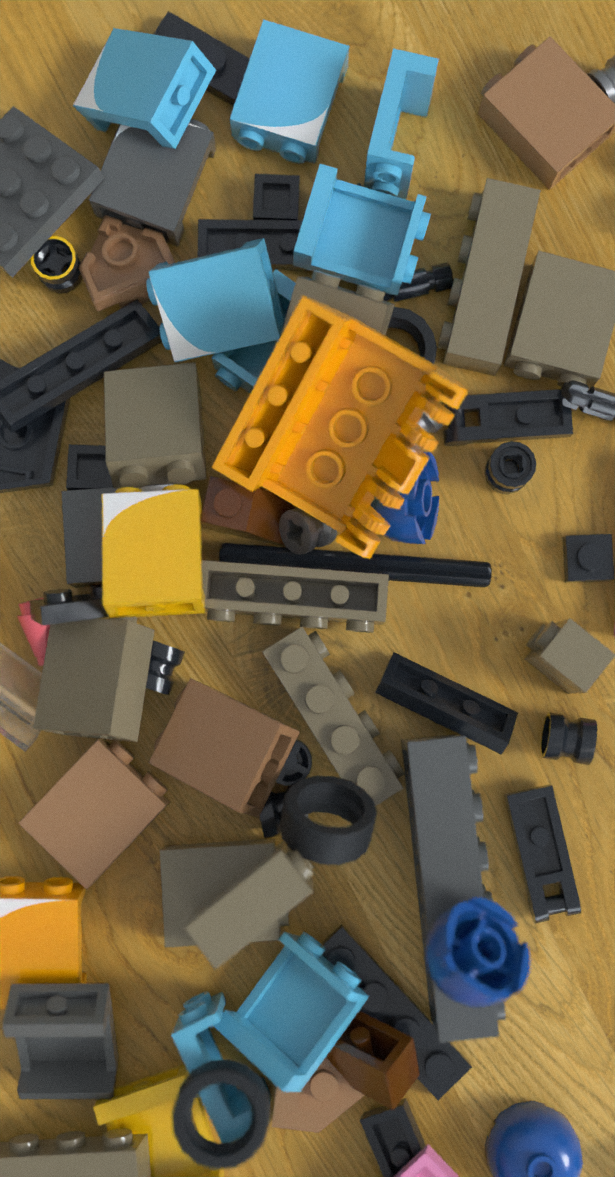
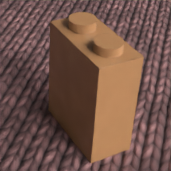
M551 36L537 48L534 44L528 46L514 62L515 67L505 76L498 73L484 86L481 91L483 98L478 115L549 190L615 132V104Z
M190 678L186 688L176 698L175 710L165 730L159 734L155 741L154 753L149 764L239 813L259 818L300 731Z
M106 739L97 740L18 823L86 890L100 878L170 803L164 796L168 791L167 787L150 771H147L143 776L130 763L135 758L133 754L118 740H113L111 743Z

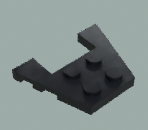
M0 359V380L19 368ZM70 398L13 433L9 431L0 419V493L53 486Z

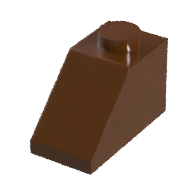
M210 476L201 514V524L204 529L286 547L279 531L280 518L286 511L298 507L265 489L258 488L252 492L235 481Z
M358 1011L326 1056L353 1089L391 1110L395 1109L420 1075L414 1039L361 1011Z

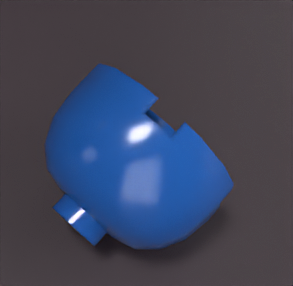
M424 452L429 456V460L409 494L397 491L405 500L400 509L389 508L383 505L376 497L371 504L385 521L390 524L384 536L392 541L426 544L425 540H430L433 536L438 517L439 496L432 497L431 481L439 482V472L436 459L431 452Z
M482 897L472 898L467 902H460L442 914L431 928L426 941L425 960L431 978L439 990L452 1001L474 1008L489 1006L507 1000L525 986L530 973V951L527 942L525 941L520 944L517 935L513 931V928L518 926L517 922L498 903Z
M529 1101L515 1103L500 1112L494 1120L495 1125L490 1131L489 1138L487 1135L485 1143L487 1165L493 1177H580L583 1166L580 1139L567 1117L561 1112L546 1107L544 1103Z

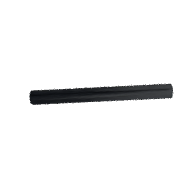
M234 543L222 544L219 552V562L388 574L389 581L487 587L490 585L492 577L491 564L482 561L373 554L370 559H367L354 552L316 549L297 555L292 553L287 547Z

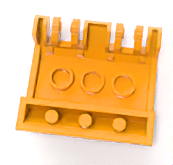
M302 295L211 468L252 492L261 486L341 533L335 542L361 557L370 559L381 542V539L375 533L385 535L390 525L371 506L373 500L376 497L383 505L397 510L400 509L405 500L397 491L409 494L429 460V456L416 445L433 452L438 444L433 435L418 424L422 415L425 412L435 422L449 425L454 414L439 403V400L448 406L458 409L469 389L440 367L358 319Z

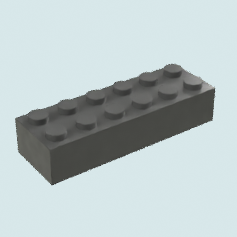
M458 734L402 739L401 746L431 1021L440 1043L499 1037L498 1020H505L506 1017L504 1001L476 1008L452 1001L439 990L431 978L425 960L428 935L434 922L454 905L460 902H467L472 898L482 897L493 901L491 891H486L485 885L482 884L481 872L489 871V861L485 841L480 842L476 831V823L483 822V807L480 793H475L471 786L470 774L478 773L475 745H469L466 741V736Z

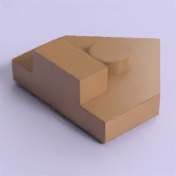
M105 215L98 228L99 235L90 253L87 252L79 266L80 273L97 312L118 303L120 308H123L136 299L141 304L150 301L146 285L147 279L150 278L148 272L159 263H175L161 232L148 228L143 230L124 225L119 219Z
M325 1057L301 1092H284L276 1086L272 1127L319 1133L365 1095L353 1089Z

